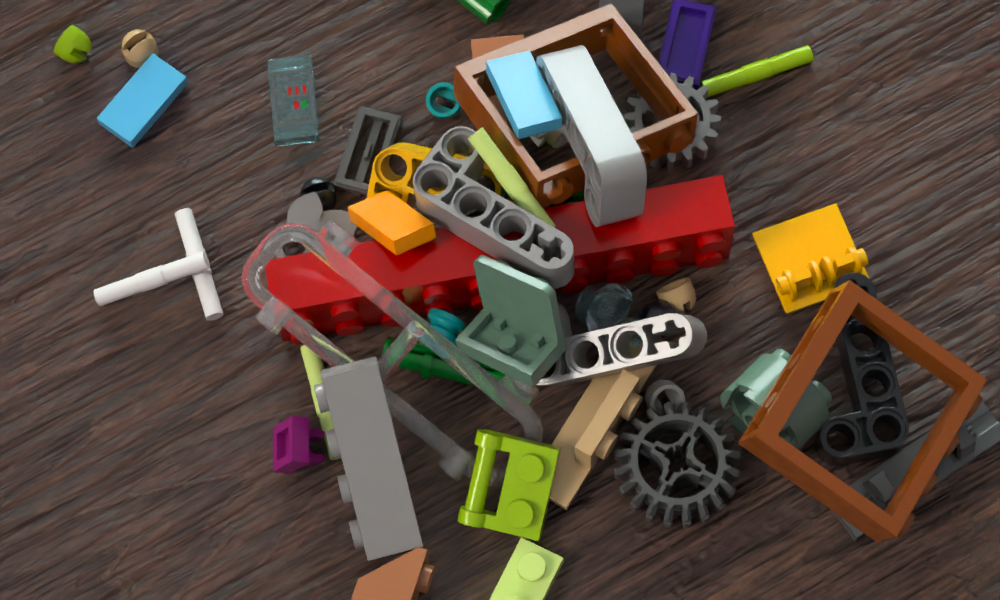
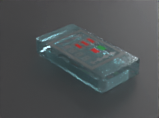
M311 55L267 60L276 146L319 142L320 133Z

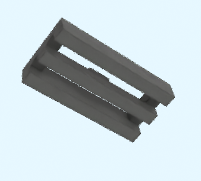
M359 105L333 184L336 191L343 193L346 190L350 191L354 196L360 197L361 194L367 196L369 184H365L384 123H388L389 127L381 151L396 144L403 123L402 116ZM367 119H372L374 123L355 181L350 180L348 177Z

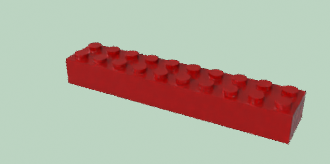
M723 175L646 189L643 215L600 227H595L591 222L585 201L543 208L556 225L555 228L565 233L571 239L574 249V275L572 280L566 286L554 289L555 291L562 290L563 293L568 294L586 290L589 284L605 281L609 285H620L633 280L634 276L652 273L656 277L667 276L677 272L679 267L695 264L698 268H710L721 264L724 259L730 256L735 225ZM442 227L435 229L436 238L399 255H395L377 240L266 260L264 265L272 313L283 342L291 341L293 344H308L316 341L319 335L337 332L340 336H350L362 332L364 327L382 324L384 327L401 326L406 324L409 318L427 315L430 309H440L451 314L454 313V310L472 307L474 310H482L483 306L473 262L480 255H485L494 260L497 259ZM511 232L503 238L509 241H516L524 235L518 232Z

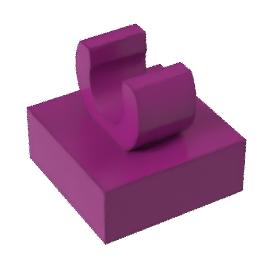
M291 416L273 427V472L291 474L303 466L314 467L325 461V455L314 454L309 450V441L317 442L325 437V432L318 428L309 429V418Z

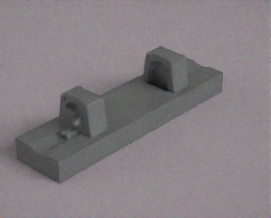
M983 401L977 411L969 419L964 420L957 432L960 435L959 443L956 446L957 454L955 456L951 453L948 457L941 459L935 470L938 478L932 489L1000 444V423L995 419ZM930 431L849 486L879 508L885 510ZM833 512L854 542L866 535Z

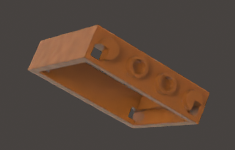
M612 3L455 66V99L477 130L482 127L510 165L515 168L526 183L528 189L542 208L550 204L562 203L571 195L584 190L585 173L577 157L545 171L539 169L489 100V97L496 95V92L486 73V61L530 50L536 62L537 57L540 55L579 45L585 46L590 56L606 50L660 119V122L632 133L642 152L645 164L647 165L650 161L668 153L680 152L693 143L698 118L697 111Z
M849 280L830 291L738 444L874 541L880 542L897 536L900 537L909 529L914 521L915 514L912 510L918 499L928 494L936 483L938 474L935 473V470L941 459L948 457L959 443L960 435L957 432L963 421L969 419L979 408L982 402V396L979 393L987 379ZM850 315L954 389L885 510L879 508L779 436L780 431Z

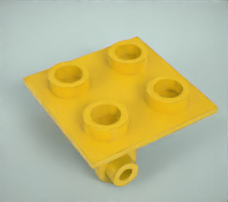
M836 203L752 233L786 315L825 301L836 281L842 275L860 273L869 278L864 267L868 265L867 255L863 248L856 249Z

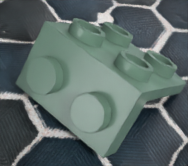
M480 255L473 262L483 309L456 338L458 352L534 388L566 351L556 292L543 278L529 276L512 268L502 260H494L485 255Z

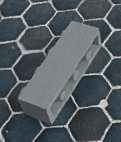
M376 356L321 370L322 383L314 385L320 412L330 411L334 429L327 430L326 436L332 459L342 458L345 474L337 476L343 503L353 502L357 519L349 521L355 549L364 547L367 560L370 561L423 547Z

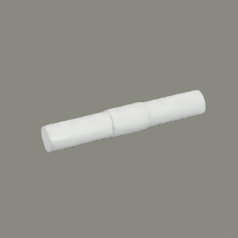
M184 208L175 212L186 257L202 251L206 253L192 209ZM211 268L192 274L206 320L212 321L221 318L224 314L212 278Z
M202 251L177 261L145 270L134 276L94 289L95 300L99 306H103L140 292L143 293L177 279L209 269V259L206 253Z

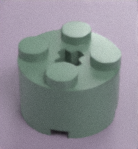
M778 348L772 354L760 355L720 396L723 409L730 404L735 413V416L729 421L741 436L791 357L783 349ZM812 380L779 433L781 438L798 450L829 420L827 405L832 401V396L823 384L816 380Z

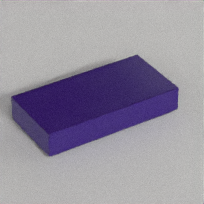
M673 0L658 63L668 76L671 73H676L677 83L683 84L689 76L694 77L693 88L698 90L717 6L688 0Z

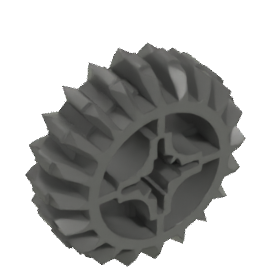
M667 402L664 404L663 416L659 417L656 410L650 407L646 409L648 424L635 417L631 420V428L635 434L630 432L621 433L620 442L626 448L615 450L614 459L623 465L614 469V477L619 480H627L619 488L621 496L637 494L630 503V508L634 512L640 510L644 505L648 506L645 516L646 521L652 522L655 520L657 513L664 514L663 526L670 528L673 523V516H681L683 528H690L691 514L695 513L702 523H706L709 521V511L706 506L721 513L724 510L725 504L720 496L733 498L736 489L729 482L738 481L741 470L731 465L740 461L741 454L739 451L728 449L735 442V437L732 433L718 436L724 427L722 419L714 420L709 425L706 423L709 410L706 408H702L697 417L690 415V403H683L681 413H674L672 403ZM683 433L679 441L673 444H665L656 441L654 444L651 443L653 439L664 434ZM698 440L709 449L714 458L716 466L715 475L706 471V465L698 461L694 455ZM686 449L685 471L680 468V472H674L668 481L670 471L669 459L674 463V459L681 458ZM640 455L649 459V465L657 469L661 475L656 490L652 489L641 475L638 466ZM688 485L696 489L702 486L705 488L703 491L690 497H671L672 493L680 486Z

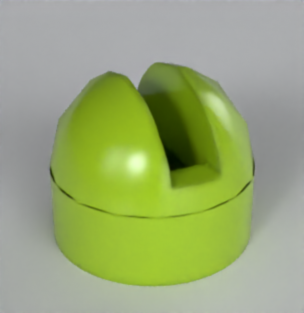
M70 25L58 39L53 53L66 62L79 64L87 59V56L82 51L91 52V40L85 32L75 25Z

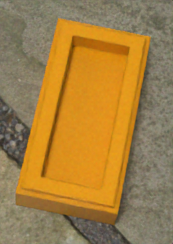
M388 190L348 207L350 221L395 255L402 254L436 238L434 223Z

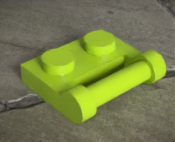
M477 429L474 442L478 446L466 504L465 506H460L457 521L471 527L487 528L539 541L542 536L561 447L492 430ZM501 450L509 452L510 455L497 512L485 510L484 505L496 451Z

